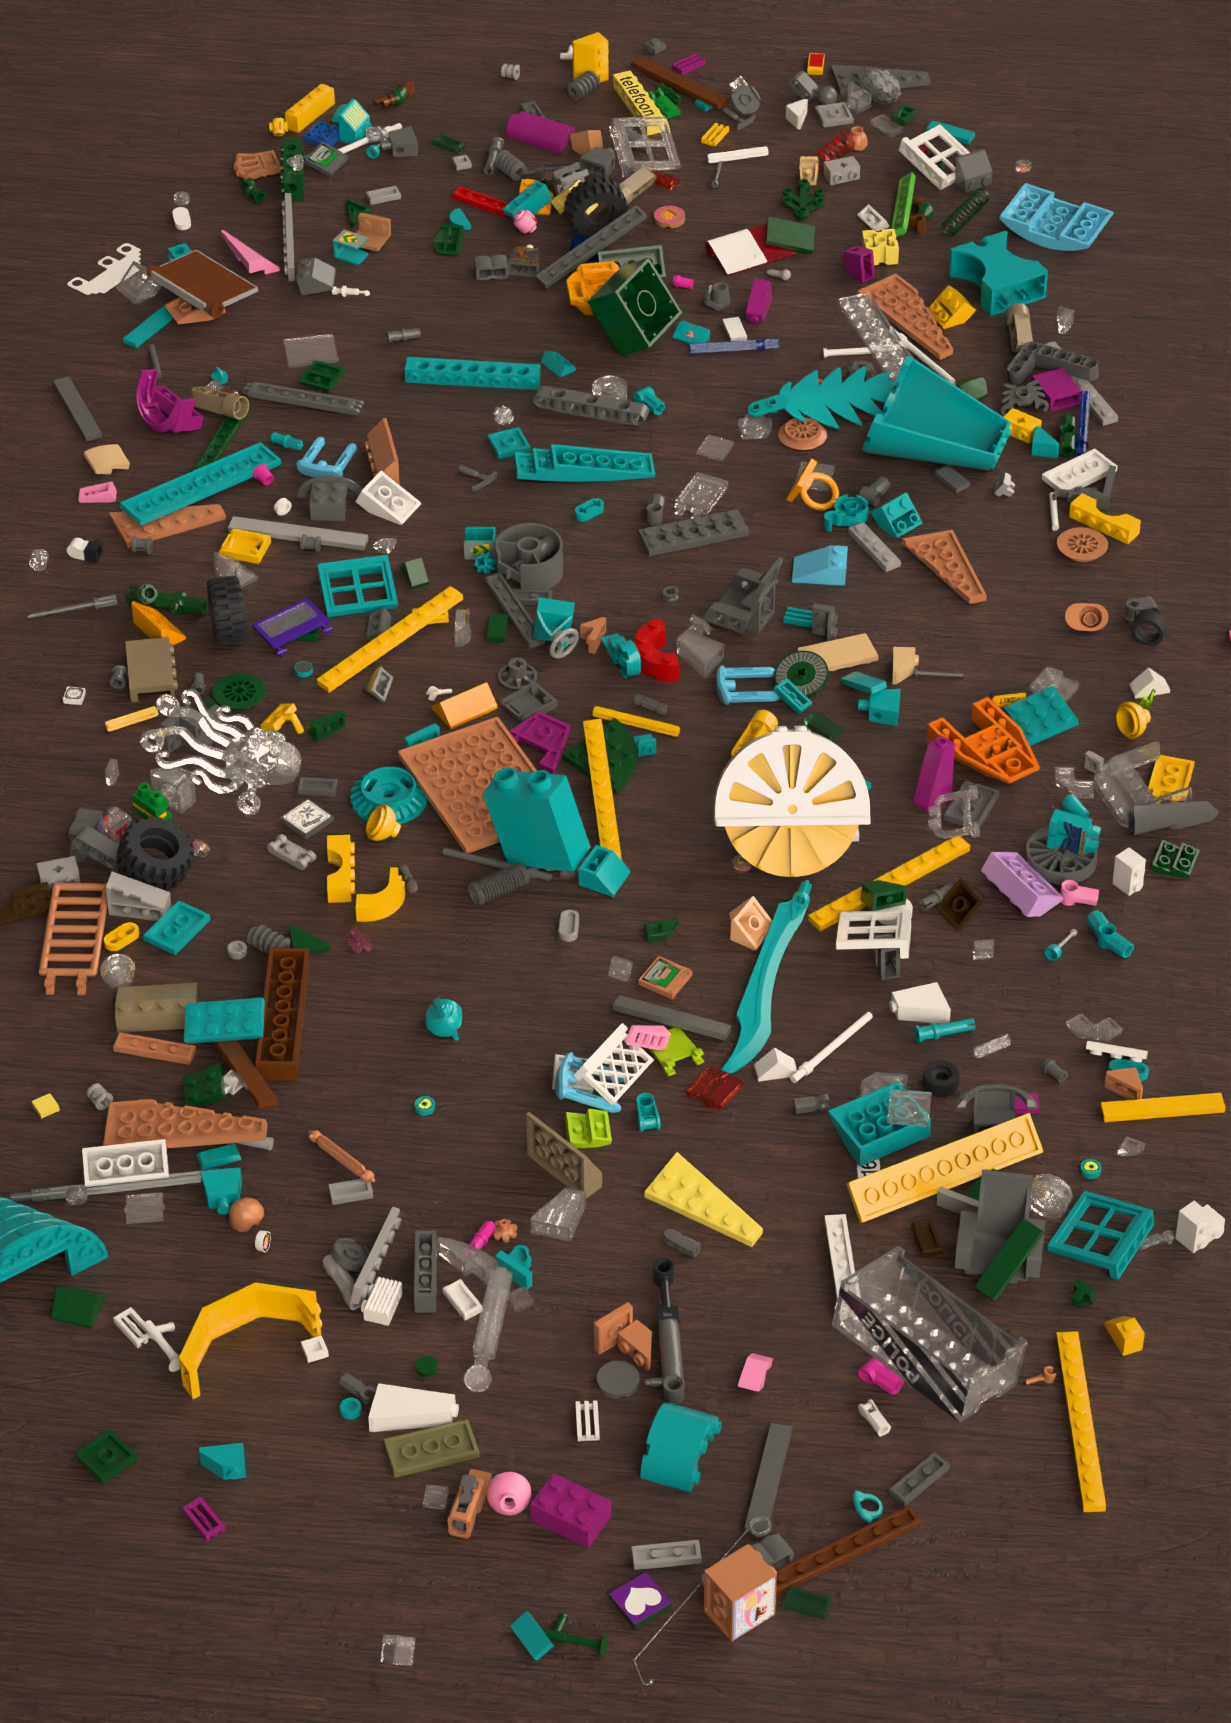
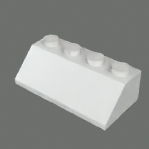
M165 1139L82 1148L85 1187L169 1178Z

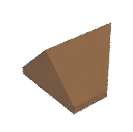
M587 130L570 134L572 150L582 156L595 147L602 148L603 146L601 130Z

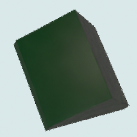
M68 1285L57 1287L51 1318L55 1321L92 1329L107 1298V1294Z

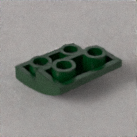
M1162 840L1150 870L1168 876L1189 878L1200 850L1183 842L1178 847Z

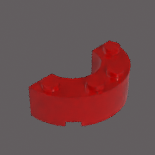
M662 619L651 620L637 631L634 638V644L641 658V673L647 677L649 675L654 676L658 681L677 682L679 681L680 665L675 653H664L658 650L666 646V629Z

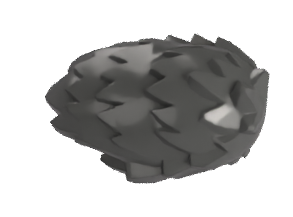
M865 66L863 67L864 69L856 70L858 75L856 80L860 87L868 94L867 98L886 105L891 102L895 103L898 97L901 96L902 93L898 80L886 68L882 70Z

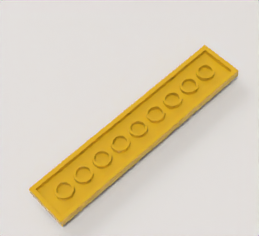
M1030 1113L863 1176L846 1183L858 1219L862 1223L937 1194L940 1187L950 1189L982 1176V1170L1001 1169L1042 1153L1043 1149Z

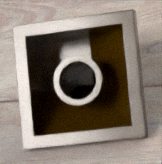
M960 878L937 905V908L958 931H961L984 903V894L973 883Z

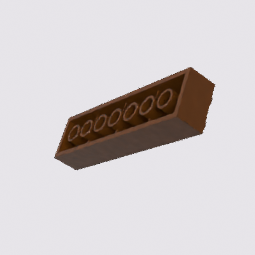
M269 949L263 998L265 1000L263 1038L258 1039L256 1068L264 1080L298 1081L310 973L309 949Z

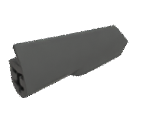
M1208 801L1133 805V810L1129 811L1128 826L1133 836L1167 827L1181 829L1210 822L1219 814V811Z

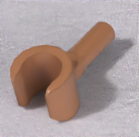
M1047 1366L1043 1374L1025 1379L1026 1385L1038 1381L1051 1384L1056 1376V1373L1051 1374L1054 1368Z

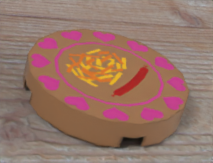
M663 206L655 210L654 222L659 227L666 228L667 226L674 229L684 224L685 212L676 206Z

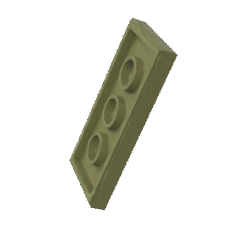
M468 1419L383 1439L394 1478L480 1458V1452Z

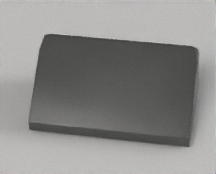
M385 608L370 613L366 639L373 640L390 628L392 617Z

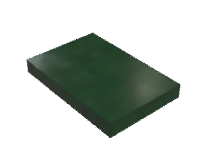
M768 216L765 244L809 254L813 253L815 226Z

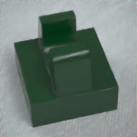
M1077 1278L1073 1284L1075 1292L1072 1296V1299L1075 1300L1073 1304L1080 1308L1086 1302L1093 1304L1097 1299L1095 1289Z

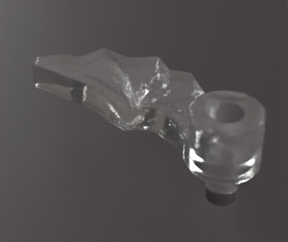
M1166 1230L1164 1235H1149L1147 1239L1143 1240L1144 1243L1140 1247L1143 1250L1150 1246L1158 1245L1163 1241L1171 1244L1174 1239L1173 1232Z

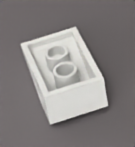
M382 471L361 491L356 500V503L367 512L402 525L421 505V502Z

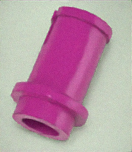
M680 275L674 276L673 285L676 288L679 286L692 290L694 279L683 278Z

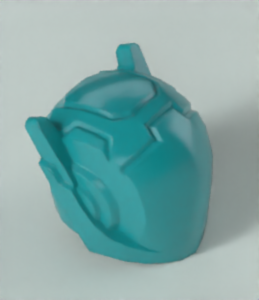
M439 997L433 999L425 1014L426 1028L435 1036H453L455 1041L459 1040L457 1030L462 1024L461 1007L452 1000L440 999Z

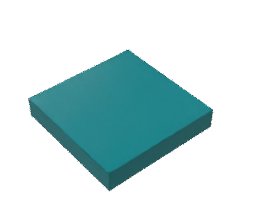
M519 427L487 435V440L498 459L514 456L515 452H531V447Z

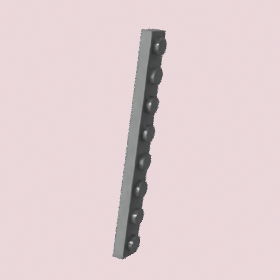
M635 205L538 273L536 280L547 289L576 269L580 264L593 257L597 252H600L647 219V214Z

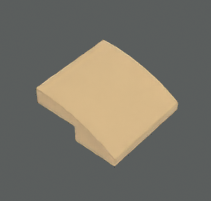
M118 444L98 446L84 451L83 455L95 474H111L112 469H129L130 463Z

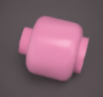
M520 210L514 216V225L521 233L526 234L529 232L531 234L537 228V219L529 210Z

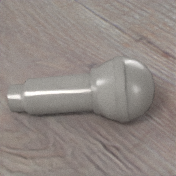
M787 269L781 271L767 270L768 275L780 277L784 281L789 280L791 277V273Z

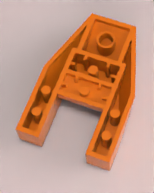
M988 697L972 705L971 720L981 729V731L964 738L943 717L927 724L926 740L929 743L942 735L955 743L954 760L985 776L1010 784L1040 770V766L1022 729Z

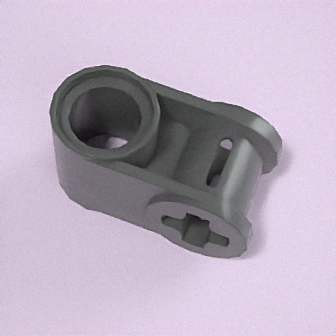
M1150 596L1129 599L1125 604L1127 610L1124 613V620L1133 623L1136 615L1140 612L1153 611L1160 614V609Z

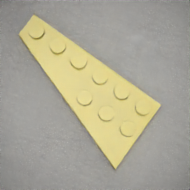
M678 1152L645 1190V1198L750 1247L763 1234V1228Z

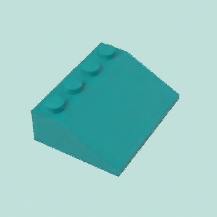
M895 1082L828 1111L847 1151L859 1166H863L930 1137L931 1119L899 1082Z

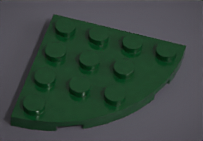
M613 719L603 726L612 793L616 795L629 783L630 777L635 773L637 748L628 729L617 719ZM585 738L563 753V760L591 778Z

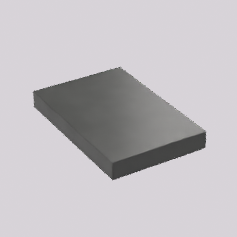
M964 780L946 810L943 820L979 831L998 799L1000 791Z

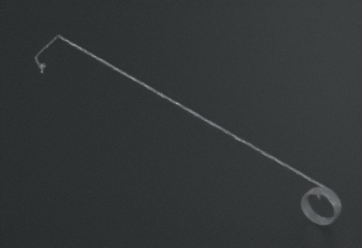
M759 1516L751 1520L748 1529L721 1560L724 1559L749 1529L755 1536L767 1535L771 1531L769 1519ZM759 1521H764L769 1525L768 1529L763 1532L754 1531L751 1526ZM702 1581L689 1595V1597H687V1599L681 1604V1606L674 1612V1614L667 1620V1622L660 1628V1630L654 1635V1637L647 1643V1645L641 1650V1652H639V1654L634 1658L633 1662L638 1671L640 1679L644 1685H652L653 1681L655 1680L649 1679V1683L645 1684L642 1680L635 1660L642 1653V1651L650 1644V1642L655 1638V1636H657V1634L663 1629V1627L670 1621V1619L677 1613V1611L683 1606V1604L690 1598V1596L697 1590V1588L702 1584Z

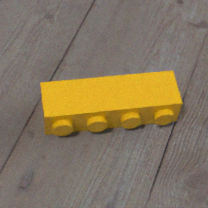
M320 84L285 112V122L288 124V129L299 133L335 104L334 88Z

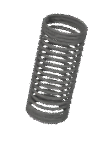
M518 862L499 872L490 874V876L488 875L478 881L469 883L468 890L473 902L477 906H481L500 896L502 897L529 885L530 877L525 866ZM519 869H520V870L522 871V873H523L525 882H524V880H523L522 874L520 873Z

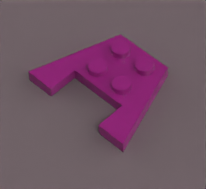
M538 712L511 729L509 733L517 743L521 741L545 752V756L539 761L538 765L540 768L554 774L571 728L570 725Z

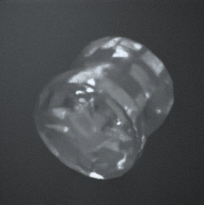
M43 549L33 550L29 566L33 570L43 571L46 569L49 554Z

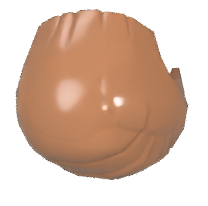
M249 1197L233 1202L229 1209L230 1226L239 1232L249 1231L253 1225H259L264 1217L263 1206L256 1199Z

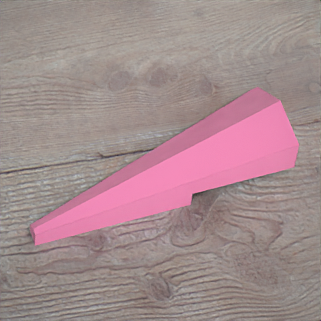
M221 230L223 239L237 260L242 261L249 273L263 270L266 275L280 271L277 265L226 231Z

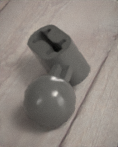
M804 71L797 72L789 80L790 87L802 100L808 99L809 102L812 98H818L823 105L833 104L837 100V92L834 88L825 86L819 90L815 82Z

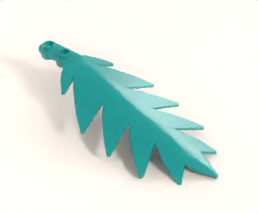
M863 366L842 383L841 368L838 367L819 386L818 371L815 370L805 376L792 389L791 382L789 381L781 388L779 395L751 403L748 406V413L753 418H760L764 414L776 413L785 408L792 417L803 423L806 420L801 413L826 426L839 430L838 424L828 410L829 408L839 416L862 427L863 425L851 405L876 417L877 413L881 414V411L872 400L886 403L896 380H888L890 372H885L864 382L866 366Z

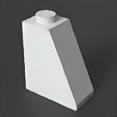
M937 982L892 992L889 1007L891 1012L895 1013L898 1020L934 1022L938 1024L950 1023L951 1009Z

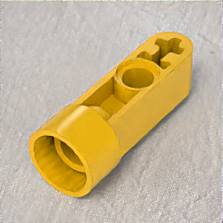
M758 710L731 751V756L733 757L739 749L751 740L770 733L771 730H775V726H778L777 718L769 711Z

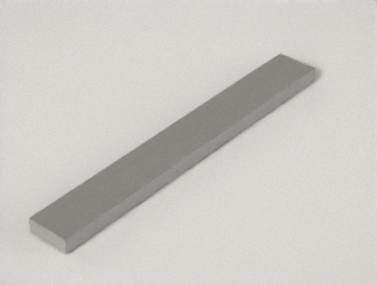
M233 516L228 526L229 532L232 529H239L269 535L271 538L301 542L303 534L314 538L319 536L322 539L321 545L364 551L368 542V535L235 516Z

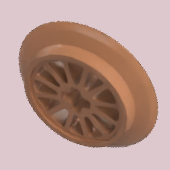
M804 417L805 423L793 418L779 428L778 438L784 445L790 448L808 450L822 445L827 438V431L812 418Z
M1077 527L1061 533L1057 539V547L1071 560L1089 562L1102 556L1107 551L1108 541L1103 534L1096 530Z

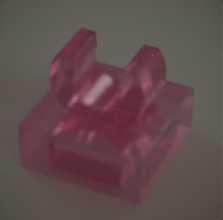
M357 927L350 931L354 937L349 939L347 943L353 947L352 950L356 954L360 953L363 948L368 952L374 948L368 937Z

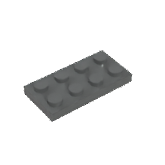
M579 162L546 164L521 175L522 179L538 181L545 179L546 181L558 180L563 178L565 174L571 175L576 173L575 170L581 168Z

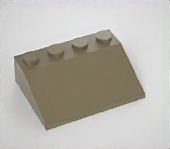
M197 983L118 987L115 1002L117 1033L185 1029L186 1003H197Z
M530 1112L526 1114L527 1156L584 1200L602 1187V1173L589 1158Z

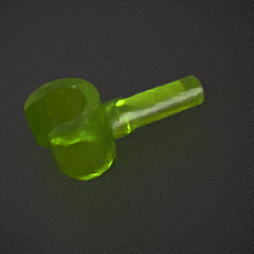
M1153 688L1148 698H1142L1140 702L1142 708L1149 709L1150 705L1153 704L1156 689Z

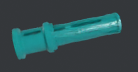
M973 1018L940 1025L934 1022L924 1027L917 1025L914 1026V1037L918 1044L929 1039L935 1041L940 1036L974 1031L975 1025H967L975 1022Z

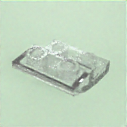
M1048 666L1029 685V690L1034 694L1054 686L1065 702L1080 688L1079 682L1063 677V671Z

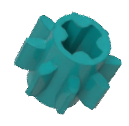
M480 552V556L474 557L476 560L473 566L478 567L477 572L489 574L490 570H495L496 560L492 559L493 554Z

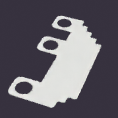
M125 243L116 250L126 255V257L118 261L110 256H106L98 261L99 265L107 268L103 273L90 282L76 277L69 281L67 285L86 295L99 292L106 293L141 268L138 266L141 264L138 262L141 259L138 257L141 255L138 253L141 249ZM129 246L132 249L129 252H123L121 248ZM105 259L113 261L110 265H104L102 262ZM80 280L83 283L80 286H73L72 282Z

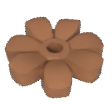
M502 1219L495 1222L496 1229L492 1233L495 1240L502 1238L503 1243H508L509 1237L515 1238L517 1236L515 1232L517 1231V1225L511 1224L510 1220Z

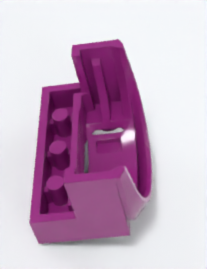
M148 369L140 371L135 401L143 421L150 429L156 432L171 430L176 433L201 429L204 417L193 409L195 399L189 397L182 400L165 386H155L159 373L158 370ZM160 409H162L166 415H169L168 418L164 416Z

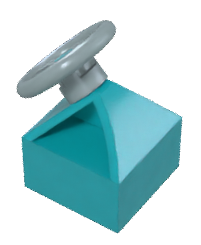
M539 597L533 638L551 641L549 649L551 657L561 659L575 648L579 639L577 630L571 628L575 603Z

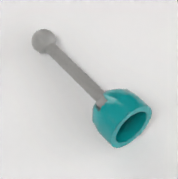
M385 135L382 141L388 140V135ZM380 143L378 145H371L366 150L368 157L372 159L377 158L380 154Z
M1071 929L1070 934L1058 945H1049L1044 951L1045 956L1051 961H1056L1062 954V949L1060 948L1072 936L1077 935L1076 929Z

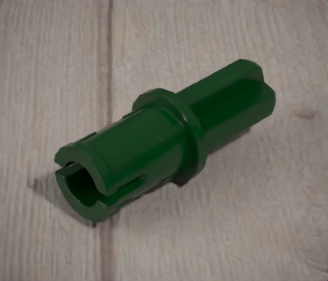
M664 83L658 84L657 88L661 89L664 95L673 103L679 104L681 97L674 92V89L667 87Z

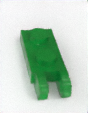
M661 89L655 90L657 98L652 91L648 92L650 99L654 101L655 106L659 108L660 113L666 119L681 115V110L664 95Z

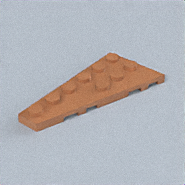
M220 504L183 507L142 526L137 524L124 511L109 512L110 519L127 548L131 547L133 537L144 540L150 538L154 541L226 520V514Z
M953 530L902 538V544L969 604L986 601L987 595Z

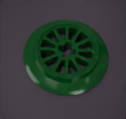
M249 674L226 676L219 680L213 688L215 701L235 711L252 708L264 698L266 693L265 684L259 678Z

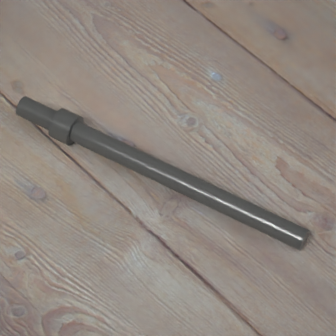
M449 848L443 849V855L498 869H505L514 865ZM534 867L526 868L531 879L539 878L547 881L552 879V874L538 871V868Z

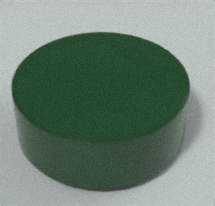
M422 1356L415 1364L416 1372L422 1377H431L438 1369L437 1361L432 1356Z

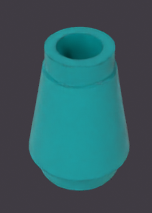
M1068 795L1061 804L1063 811L1085 819L1090 814L1076 796Z

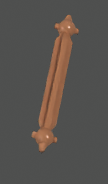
M318 1130L308 1131V1138L312 1142H317L321 1149L355 1175L360 1176L364 1182H375V1174L370 1170H366L364 1165L326 1136H323Z

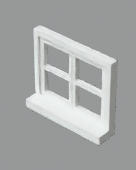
M941 125L912 140H909L907 137L903 138L899 147V151L939 190L955 183L956 167L946 157L957 153L959 156L970 153ZM939 136L951 148L940 153L928 141ZM925 144L936 156L929 159L918 146ZM942 160L953 173L947 176L935 163Z
M911 911L840 912L836 949L900 948V958H909ZM871 920V926L849 927L850 921ZM876 920H897V926H875ZM896 932L893 939H874V933ZM870 933L869 939L848 940V934Z

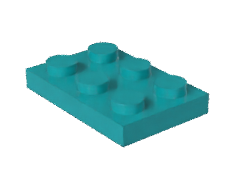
M178 901L143 935L144 941L176 955L210 921V915Z

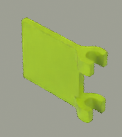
M674 1027L668 1030L671 1036L665 1050L648 1048L660 1062L668 1077L676 1074V1071L673 1069L675 1062L691 1056L695 1065L704 1063V1060L701 1058L704 1055L702 1049L696 1048L679 1028Z

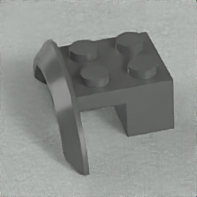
M318 476L305 481L300 486L297 498H306L307 492L312 488L310 498L311 520L346 521L348 488L356 494L357 498L363 489L356 482L344 477Z
M984 1084L964 1091L956 1101L955 1110L966 1109L967 1103L973 1098L972 1128L973 1134L1014 1119L1016 1097L1025 1103L1027 1109H1037L1038 1107L1034 1098L1018 1087L1006 1084Z

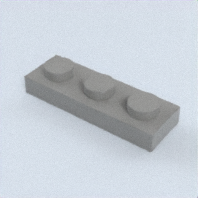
M699 1540L632 1546L634 1570L702 1563Z

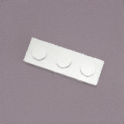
M1087 1041L1086 1049L1090 1050V1054L1102 1056V1052L1110 1053V1057L1122 1059V1055L1129 1056L1130 1061L1142 1062V1059H1147L1148 1055L1146 1050Z

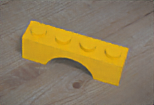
M1083 493L1070 503V518L1125 544H1129L1139 535L1141 520L1128 514L1120 516L1105 515L1096 508L1097 500Z
M350 835L327 836L328 863L335 864L340 869L327 876L328 903L352 902V894H355V882H351L355 880V869H351V867H355V856H351V854H355L354 842H351Z

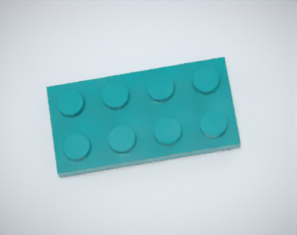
M263 998L186 1003L184 1042L191 1044L263 1038L265 1000Z

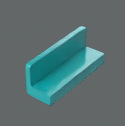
M535 181L502 210L505 215L512 217L513 220L520 210H529L535 215L552 200L546 184Z

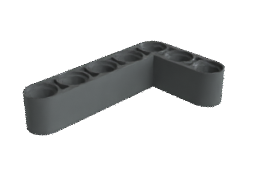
M1034 341L1024 344L1007 367L1009 382L1012 385L1021 384L1035 366L1050 370L1063 368L1068 375L1088 381L1096 380L1099 377L1098 361L1096 359Z

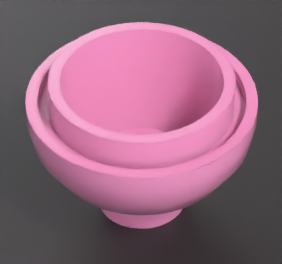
M500 1473L490 1481L487 1487V1499L492 1509L497 1513L506 1516L516 1515L528 1506L531 1500V1486L527 1479L518 1473ZM505 1498H513V1501L507 1502Z

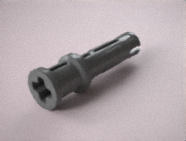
M493 137L491 139V146L488 148L489 156L484 167V173L487 175L488 173L489 175L493 174L496 156L504 147V140L500 137Z

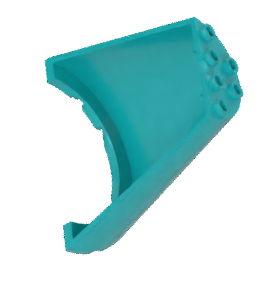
M907 355L881 414L877 413L872 422L862 451L870 454L989 471L990 468L994 470L1012 431L1009 429L1011 422ZM954 442H959V443H962V444L970 445V446H972V447H968V446L961 445V444L954 443Z

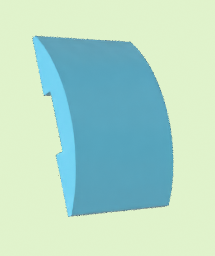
M1025 183L1000 215L999 219L1016 234L1032 243L1055 250L1076 251L1090 247L1112 217L1113 211L1085 202L1081 206L1054 198V192Z

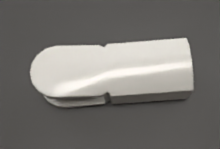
M869 1399L864 1405H858L860 1414L869 1422L880 1437L889 1433L891 1426L880 1413L872 1399Z

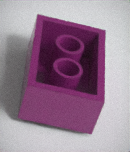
M553 1473L530 1504L531 1521L589 1548L611 1518V1500Z

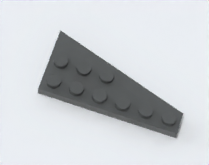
M831 65V72L840 95L865 92L856 80L858 78L856 70L864 69L863 67ZM887 69L898 80L900 88L930 85V78L925 71Z

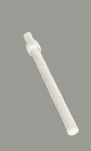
M398 123L391 127L387 126L379 132L384 137L390 131L401 129L402 125ZM378 133L370 135L373 141L381 137ZM365 137L338 150L347 153L370 142Z
M894 328L889 330V334L895 338L898 344H903L938 375L952 384L955 382L953 377L910 343L905 335L898 333Z
M870 1012L865 1013L809 1062H804L799 1067V1070L790 1077V1080L796 1083L803 1076H808L817 1064L873 1018Z

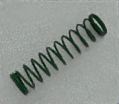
M981 188L976 189L941 224L944 234L947 236L956 235L988 203L989 194L987 191ZM976 191H983L987 195L986 202H983V200L981 202L976 198L981 199L976 193L982 194ZM972 199L979 204V207L972 202ZM969 203H972V205L976 207V210H973V208L969 206ZM966 206H968L973 211V213H970L966 209ZM962 209H965L970 214V217ZM959 212H962L966 216L967 220H965L959 214ZM956 215L960 216L964 223L960 222ZM953 218L960 223V226L953 221ZM944 223L946 228V223H949L950 227L953 228L955 232H951L953 234H948L944 230Z

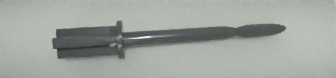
M116 594L98 598L94 596V601L55 608L49 611L34 612L28 614L27 617L37 618L94 606L98 610L97 608L118 604Z

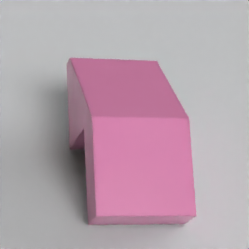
M754 1353L749 1355L738 1387L759 1392L764 1387L766 1372L771 1367L773 1358Z

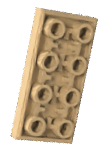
M866 633L798 648V651H811L820 655L827 663L829 671L878 661V654Z

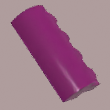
M521 111L519 114L513 113L506 128V137L559 154L568 146L567 141L570 139V134L575 133V127L525 111Z

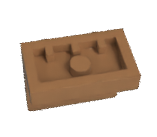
M360 213L358 216L359 230L356 233L367 237V241L360 248L379 251L391 236V219Z

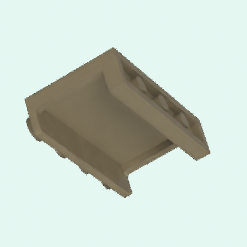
M169 637L125 641L131 703L138 702L139 693L171 691V698H174V691L178 690L177 680H173L177 678L176 668H172L176 667L175 656H171L174 655V645L170 644Z

